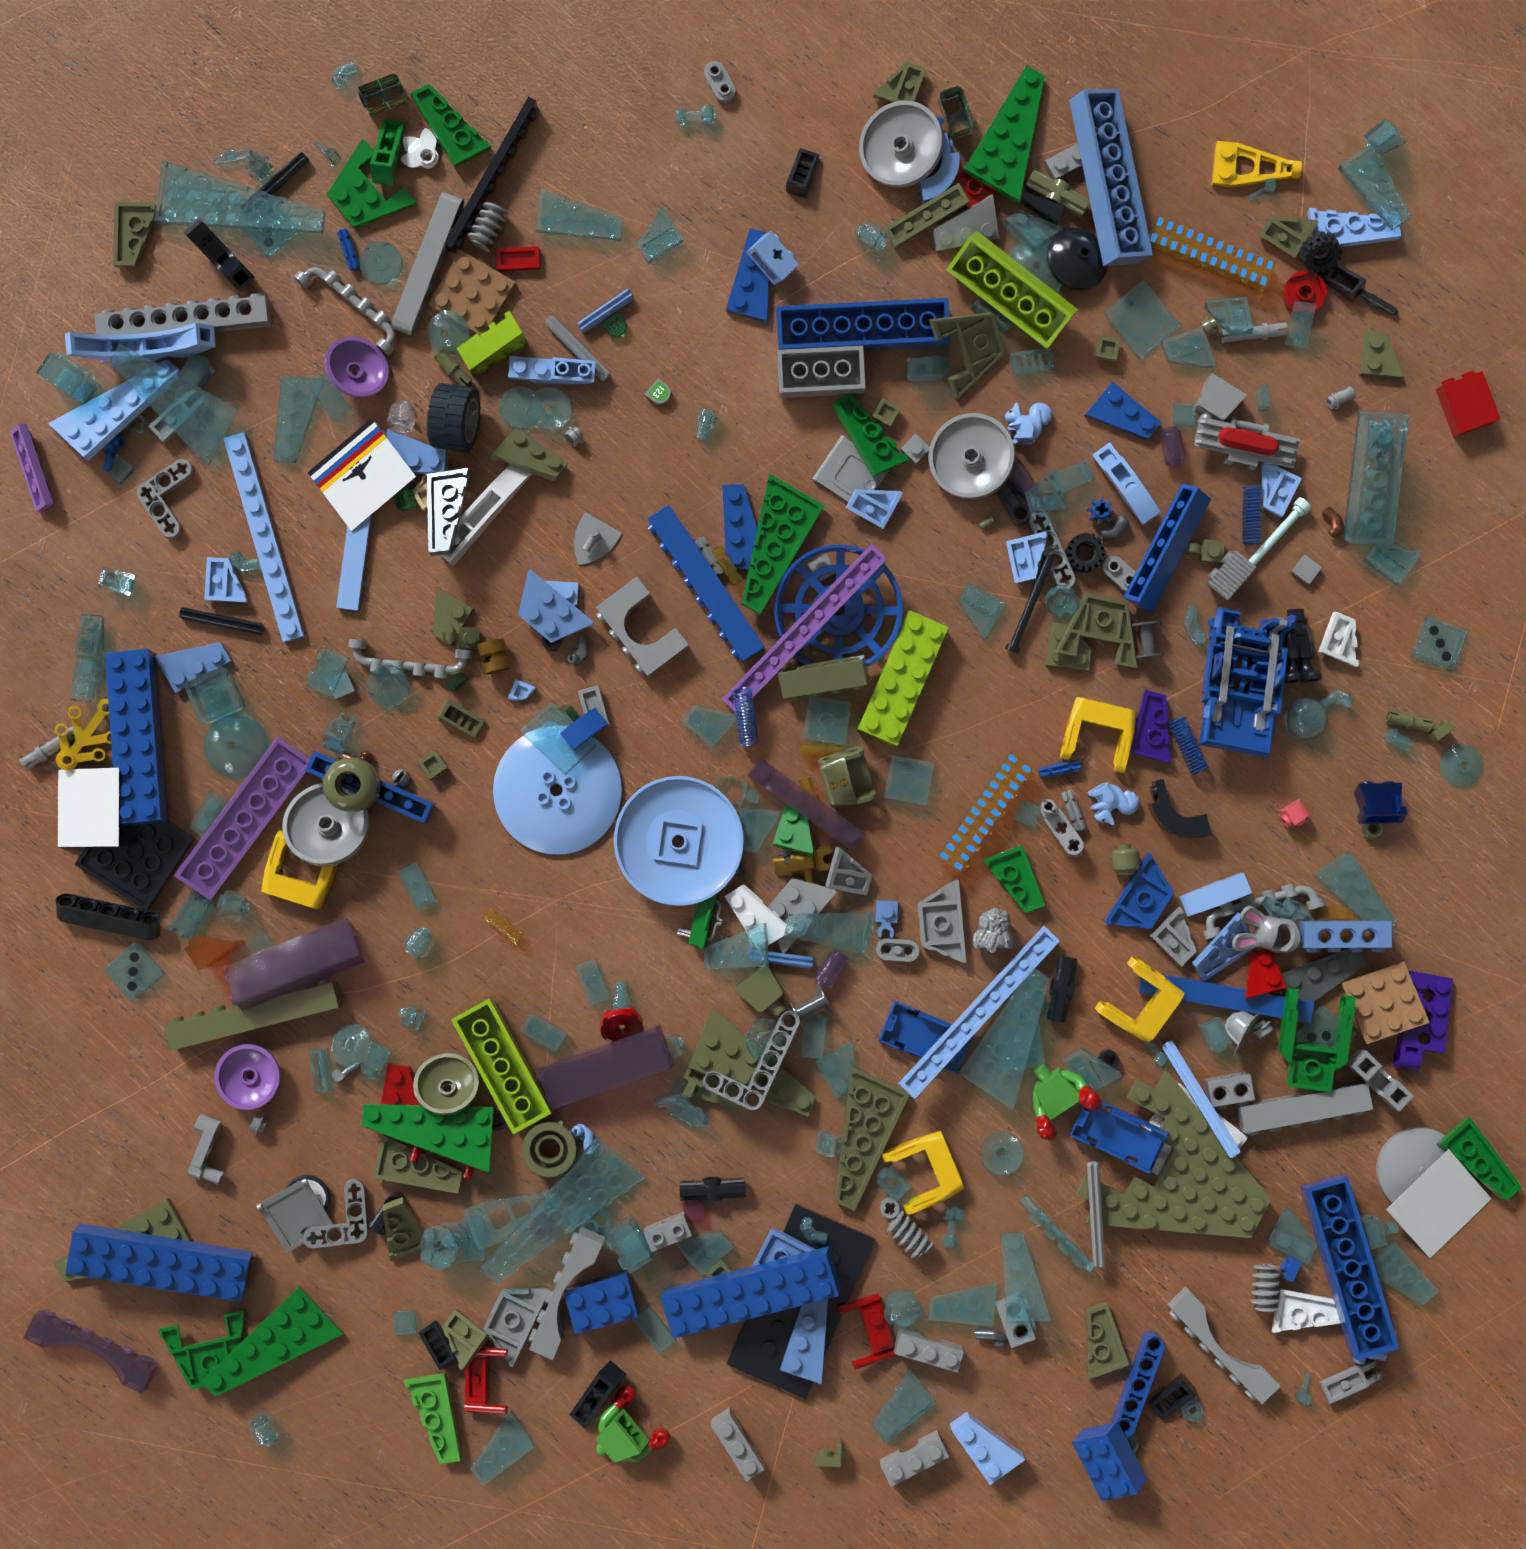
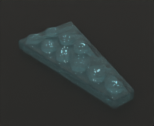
M119 344L109 363L199 458L209 466L239 409L123 344Z
M1031 966L959 1072L964 1078L1012 1111L1014 1110L1050 981L1048 976Z

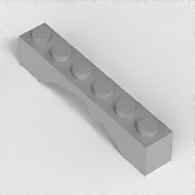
M581 1227L579 1233L574 1232L569 1245L573 1246L570 1253L566 1251L561 1264L565 1265L563 1271L557 1272L553 1281L556 1287L554 1291L549 1290L545 1303L548 1304L546 1311L541 1309L536 1321L540 1325L538 1329L533 1328L528 1341L532 1342L529 1350L553 1360L564 1335L560 1314L563 1292L569 1282L579 1272L595 1263L604 1242V1236Z
M1186 1286L1167 1304L1171 1308L1169 1314L1177 1322L1182 1320L1187 1325L1184 1329L1192 1338L1197 1336L1202 1341L1199 1345L1208 1354L1212 1351L1217 1357L1214 1361L1223 1370L1227 1367L1232 1372L1229 1375L1238 1386L1242 1383L1247 1388L1244 1392L1253 1402L1257 1399L1263 1404L1281 1387L1261 1365L1238 1360L1220 1348L1209 1330L1205 1306Z

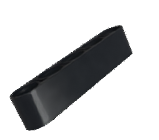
M68 893L59 895L55 900L57 919L61 922L144 940H155L161 934L160 916L153 911Z

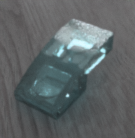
M1266 896L1261 902L1268 914L1275 918L1292 921H1309L1312 918L1303 904L1289 897L1281 903Z

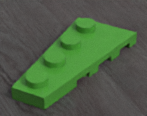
M447 1372L405 1379L403 1382L411 1393V1400L414 1407L416 1406L419 1411L421 1423L427 1429L430 1436L428 1439L439 1463L461 1461L463 1456Z

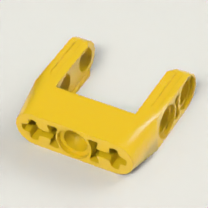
M1076 697L1068 719L1060 758L1069 760L1071 754L1075 751L1081 722L1119 730L1120 735L1113 763L1114 772L1123 774L1134 736L1136 711Z
M279 830L275 836L264 870L261 892L311 908L321 909L330 891L338 864L322 866L317 884L280 874L288 845L284 839L283 831Z
M1132 956L1127 964L1133 969L1134 973L1157 987L1158 990L1136 1020L1109 1002L1099 1001L1095 1009L1129 1034L1150 1043L1184 997V992L1167 977L1137 957Z
M941 1131L919 1136L882 1153L884 1162H896L925 1150L940 1187L911 1198L908 1203L903 1205L907 1215L942 1202L965 1189Z

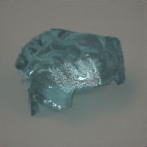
M897 1290L888 1294L885 1300L884 1316L888 1324L906 1328L921 1319L922 1306L912 1291Z

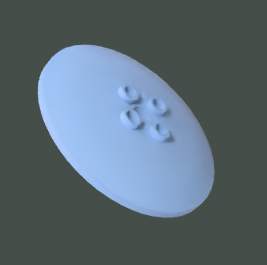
M564 726L540 728L518 739L502 757L497 767L493 784L495 808L506 830L524 846L546 854H569L594 844L613 824L622 798L620 773L609 751L596 738L592 737L574 751L560 735L567 728ZM554 784L562 786L563 791L560 796L552 795L551 787Z
M671 776L661 778L640 788L622 808L614 831L616 860L626 880L645 897L666 905L684 906L696 904L718 893L735 874L743 852L742 825L731 802L714 786L692 777ZM674 836H681L684 839L682 847L677 848L673 846L672 838Z

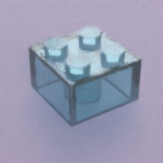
M50 351L36 371L38 375L82 404L89 402L100 385L94 381L96 376L60 352L58 355H55Z
M222 666L183 683L201 724L208 725L246 708L229 668Z
M632 1215L609 1229L606 1243L612 1252L616 1251L620 1257L617 1260L623 1270L627 1269L629 1274L653 1259L654 1251L651 1252L645 1235Z

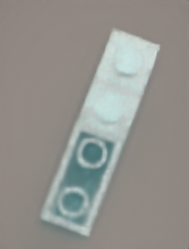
M81 614L74 653L77 659L70 693L72 701L94 702L97 684L100 685L104 652L103 616Z

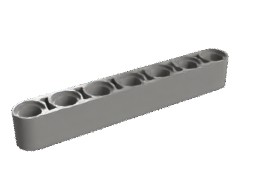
M446 192L441 193L391 324L392 329L411 336L415 334L447 252L444 243L462 213L464 199Z

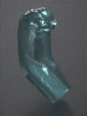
M1188 605L1183 619V627L1190 639L1195 644L1201 645L1206 641L1207 635L1197 622L1199 607Z

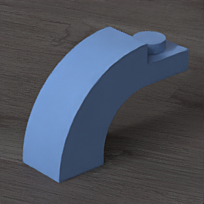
M943 133L944 146L940 158V169L936 174L923 179L919 183L922 205L948 190L954 184L960 157L959 152L953 153L952 139L948 140L947 133Z

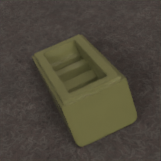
M446 699L436 716L473 739L476 738L485 722L484 719L449 699ZM450 706L454 707L449 718H446L445 715ZM459 710L462 713L455 723L452 720ZM468 715L469 718L464 727L460 726L464 717ZM473 719H475L477 722L473 727L472 731L470 732L467 729L469 728Z

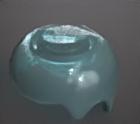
M1059 585L1047 592L1045 606L1050 613L1058 617H1062L1064 614L1072 616L1079 609V598L1071 587Z

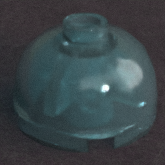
M1303 698L1295 700L1284 711V728L1296 740L1307 741L1316 739L1327 728L1329 720L1327 710L1323 704L1315 699Z

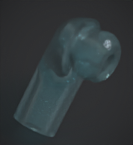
M803 1218L800 1230L805 1238L809 1241L826 1244L827 1233L816 1231L812 1226L813 1220L811 1218Z

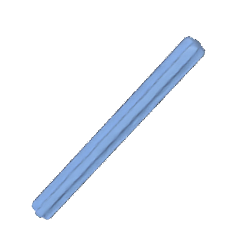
M1173 1041L1166 1042L1162 1045L1164 1053L1229 1158L1235 1157L1240 1153V1149Z

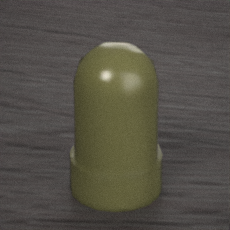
M990 516L982 521L980 528L986 529L995 524L993 517Z

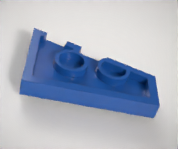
M1114 382L1108 386L1084 415L1145 440L1162 423Z

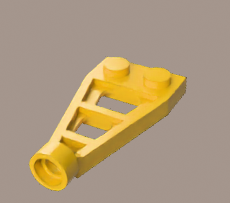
M1217 141L1215 143L1211 186L1238 187L1289 178L1299 179L1302 162L1287 160L1240 143ZM1243 156L1251 159L1254 162L1253 172L1238 175L1236 173L1237 157ZM1260 161L1274 163L1275 172L1273 174H1260Z

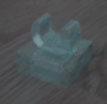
M410 1005L409 1008L400 1007L397 1015L404 1018L401 1023L402 1026L407 1029L418 1030L427 1010L419 1006Z
M819 1131L815 1152L826 1157H834V1153H840V1150L836 1149V1142H842V1138L827 1131Z

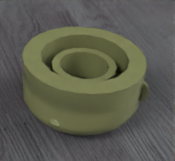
M357 757L343 758L336 761L328 768L324 778H322L326 799L331 805L341 811L360 812L370 807L380 796L381 784L378 772L370 763ZM351 774L356 775L361 783L359 791L354 795L346 794L342 788L344 778Z
M547 1120L536 1124L527 1133L522 1143L523 1159L534 1175L538 1174L544 1177L558 1176L568 1170L576 1160L575 1157L578 1150L577 1139L573 1131L563 1121ZM552 1138L559 1143L560 1152L556 1157L549 1158L542 1154L540 1145L543 1140Z

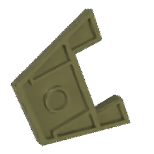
M987 312L929 320L935 340L939 341L953 333L955 334L965 370L949 377L948 382L953 398L958 399L1006 353L994 313Z
M1090 593L1084 594L1054 653L1077 657L1080 637L1116 643L1118 645L1114 665L1136 669L1137 662L1128 601Z

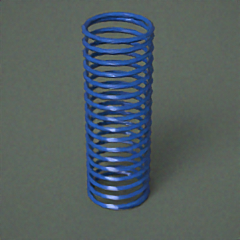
M1244 486L1242 491L1244 496L1242 498V506H1244L1242 508V523H1244L1242 524V543L1260 544L1261 539L1247 540L1244 538H1261L1262 536H1259L1262 534L1261 532L1245 533V531H1261L1262 529L1244 528H1261L1262 526L1259 524L1262 523H1246L1244 521H1261L1262 519L1259 518L1262 516L1257 514H1262V512L1244 511H1261L1260 507L1262 505L1246 506L1244 504H1262L1260 502L1262 499L1259 498L1262 495L1244 494H1261L1260 490H1262V487Z
M742 687L735 689L732 693L734 695V707L736 708L737 727H739V744L749 747L758 744V731L752 689ZM740 691H748V692H746V693H739V694L736 693V692H740ZM750 701V702H748V703H739V704H736L737 702ZM755 740L748 743H742L744 741ZM757 741V743L752 744V745H742V744L754 743V742Z
M1183 716L1168 723V725L1174 724L1170 728L1178 726L1171 730L1179 729L1172 733H1179L1174 738L1183 735L1175 739V741L1185 738L1177 742V744L1184 742L1178 745V747L1186 745L1179 750L1190 747L1181 752L1189 751L1182 756L1191 754L1184 759L1195 756L1185 761L1194 760L1188 763L1187 766L1196 763L1188 767V769L1200 765L1189 771H1194L1191 773L1192 775L1209 766L1205 765L1207 762L1203 758L1204 755H1201L1203 752H1200L1201 749H1198L1200 746H1197L1198 743H1195L1197 740H1193L1195 736L1192 737L1194 734L1190 730L1191 727H1188L1190 726V724H1187L1189 721H1185L1187 718Z

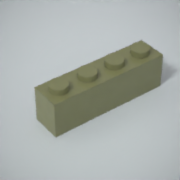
M865 655L783 668L778 673L783 699L790 698V700L801 699L802 695L808 694L811 697L823 695V692L827 691L840 693L845 688L851 687L852 690H859L865 688V685L870 680Z

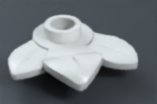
M424 128L420 139L416 137H403V145L407 153L400 160L404 165L410 168L422 166L429 169L438 163L439 156L435 150L437 140L430 130ZM426 156H432L430 161H425Z

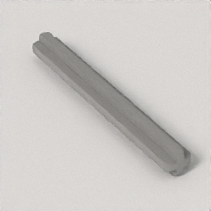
M1090 1161L1087 1163L1093 1265L1095 1267H1104L1105 1252L1100 1169L1097 1161Z

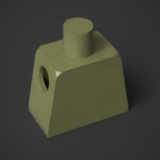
M764 963L734 989L738 995L760 1013L768 1007L776 1017L785 1010V1007L778 1000L784 992L767 963Z

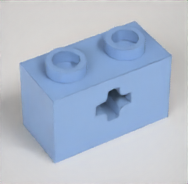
M772 231L763 235L746 252L773 285L783 281L798 265L793 253L783 246L781 239L776 234H773Z

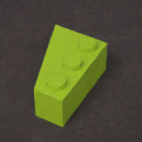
M510 311L504 314L506 318L496 325L495 322H492L488 325L489 330L481 335L477 333L457 348L472 375L485 372L488 369L487 366L494 362L495 364L502 362L506 359V355L511 352L517 353L525 347L524 345L527 344L521 329Z

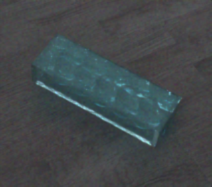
M1358 410L1343 539L1349 543L1393 545L1409 422V414L1401 411Z

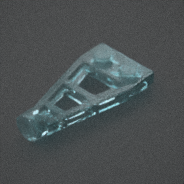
M547 1189L541 1193L482 1201L463 1209L478 1251L500 1243L543 1210L554 1206L555 1201L550 1189ZM541 1197H543L545 1204L540 1202ZM522 1202L529 1203L531 1211L521 1218H516L512 1209L513 1205ZM493 1210H507L510 1215V1222L501 1229H495L489 1216Z

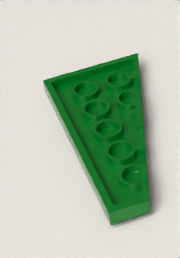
M1028 65L1024 68L963 171L1018 204L1045 75Z

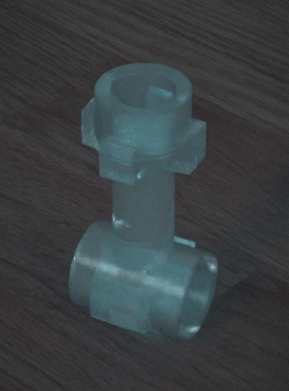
M710 104L702 105L701 111H685V107H679L680 109L675 110L676 123H680V125H686V120H701L702 125L710 126L716 120L714 107Z
M950 1205V1207H945L943 1218L948 1220L946 1236H941L943 1247L955 1248V1244H958V1238L954 1236L956 1223L963 1220L964 1211L959 1209L960 1207Z

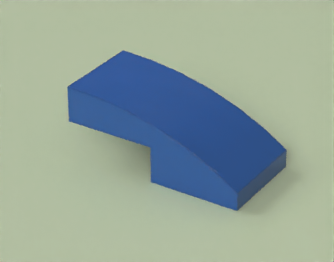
M593 708L564 729L560 735L575 751L589 738H594L609 724L597 709Z

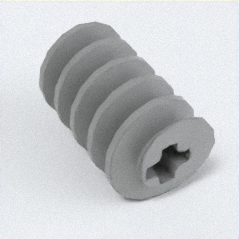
M485 202L483 204L485 210H480L479 215L481 218H476L475 222L477 225H473L471 228L474 233H469L468 238L478 248L491 252L487 244H495L490 238H498V234L494 230H502L498 222L505 223L506 220L502 214L509 215V212L499 205Z
M902 1210L890 1221L886 1233L894 1231L892 1239L901 1238L898 1245H907L904 1250L905 1253L910 1250L913 1251L910 1256L911 1259L917 1256L920 1257L931 1248L933 1241L927 1242L928 1236L926 1234L921 1235L922 1229H915L916 1223H909L910 1217H903L904 1211Z
M1271 1264L1253 1265V1268L1259 1270V1273L1252 1274L1258 1281L1252 1282L1251 1285L1258 1289L1251 1291V1294L1257 1296V1299H1252L1250 1302L1256 1305L1255 1310L1277 1312L1278 1307L1274 1304L1278 1303L1279 1299L1274 1295L1279 1294L1280 1291L1275 1287L1280 1285V1281L1276 1279L1281 1275L1280 1271L1276 1270L1280 1267Z

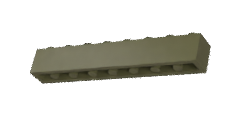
M329 979L318 981L315 987L309 988L308 984L296 987V992L288 993V990L275 992L276 997L267 998V995L255 997L253 1003L247 1004L246 1000L233 1003V1008L226 1009L225 1005L212 1009L213 1013L206 1015L204 1011L191 1014L192 1018L184 1020L183 1016L170 1019L171 1024L164 1025L170 1051L339 1008L343 1005L337 981L330 983Z

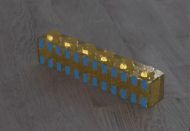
M1156 216L1148 233L1153 250L1259 292H1263L1267 287L1276 265L1267 256H1257L1252 254L1247 248H1237L1232 246L1229 241L1216 240L1206 232L1199 233L1192 230L1188 225H1178L1165 216Z
M1010 752L936 858L957 873L961 870L965 871L971 863L969 858L972 853L977 854L984 843L981 841L984 836H990L996 826L993 823L998 817L1001 819L1007 812V803L1010 799L1014 801L1019 795L1020 790L1018 788L1021 783L1024 782L1026 784L1032 776L1031 769L1033 766L1013 752Z

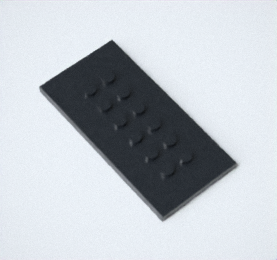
M795 1203L783 1232L814 1249L829 1246L842 1287L839 1296L828 1299L824 1345L825 1356L842 1316L839 1315L837 1307L847 1304L875 1239L872 1236ZM801 1306L745 1320L727 1360V1365L806 1399L813 1381L780 1370Z

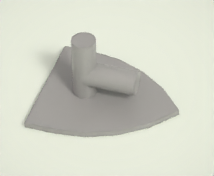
M585 512L577 526L574 538V549L578 564L592 563L605 556L615 546L622 533Z

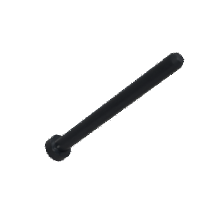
M1049 554L1044 559L1011 643L1006 644L1005 649L1019 654L1021 650L1018 648L1054 560L1053 556Z

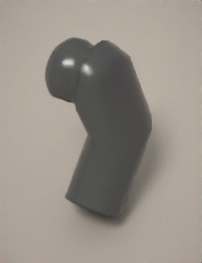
M1120 515L1116 518L1117 520L1113 528L1101 529V539L1120 538L1129 527L1127 517Z
M586 635L576 637L577 649L568 655L569 664L578 666L588 657L589 650Z
M977 1328L975 1331L976 1340H995L994 1345L996 1347H1004L1006 1345L1005 1340L1007 1337L1003 1332Z

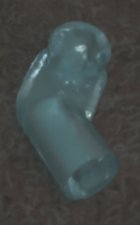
M351 61L336 68L331 77V82L334 83L336 89L345 86L343 79L346 75L358 71L355 62Z
M232 551L229 554L232 565L240 571L261 568L258 558L248 560L239 551Z
M1335 690L1320 700L1319 703L1326 710L1333 704L1350 707L1353 705L1354 699L1349 693Z

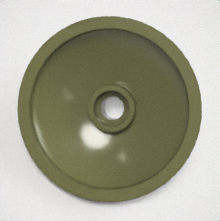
M444 1053L433 1056L426 1060L415 1074L413 1082L415 1097L419 1104L431 1113L438 1115L458 1113L468 1107L475 1099L479 1089L478 1073L474 1065L461 1055ZM446 1088H451L450 1092H444Z

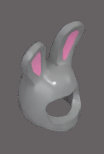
M1247 906L1242 910L1240 919L1245 923L1254 925L1255 932L1237 934L1233 939L1232 946L1235 951H1245L1259 946L1277 953L1290 952L1298 947L1300 932L1295 922L1289 917L1279 915L1265 916L1253 906ZM1284 926H1286L1291 933V939L1283 947L1281 934Z

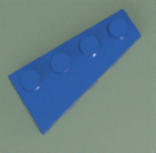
M750 228L726 311L767 323L769 279L746 253L766 232Z
M744 484L722 485L726 570H749L757 526Z

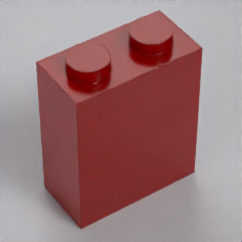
M1472 370L1462 374L1461 379L1455 380L1454 377L1441 382L1442 386L1436 389L1453 437L1493 424L1501 419L1483 371L1475 373Z

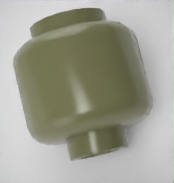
M1118 844V849H1114L1111 852L1112 869L1118 872V875H1132L1140 868L1139 850L1131 848V844Z

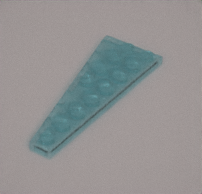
M162 160L154 219L157 224L191 226L200 218L207 227L321 234L324 232L326 213L322 209L289 201L281 196H273L262 190L257 191L243 184L223 178H216L204 172H197L187 169L185 166L174 165Z
M597 1136L480 1268L481 1272L493 1282L499 1284L517 1271L518 1267L528 1260L534 1259L542 1250L555 1244V1241L563 1235L572 1232L593 1217L592 1215L604 1206L607 1207L612 1203V1200L622 1193L628 1192L629 1188L639 1181L642 1182L645 1177Z

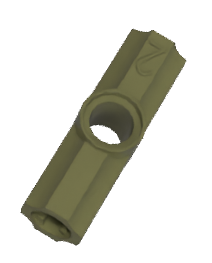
M1035 169L1025 188L1044 197V199L1064 205V209L1079 217H1082L1090 202L1089 198L1072 190L1071 186L1061 179L1053 180Z

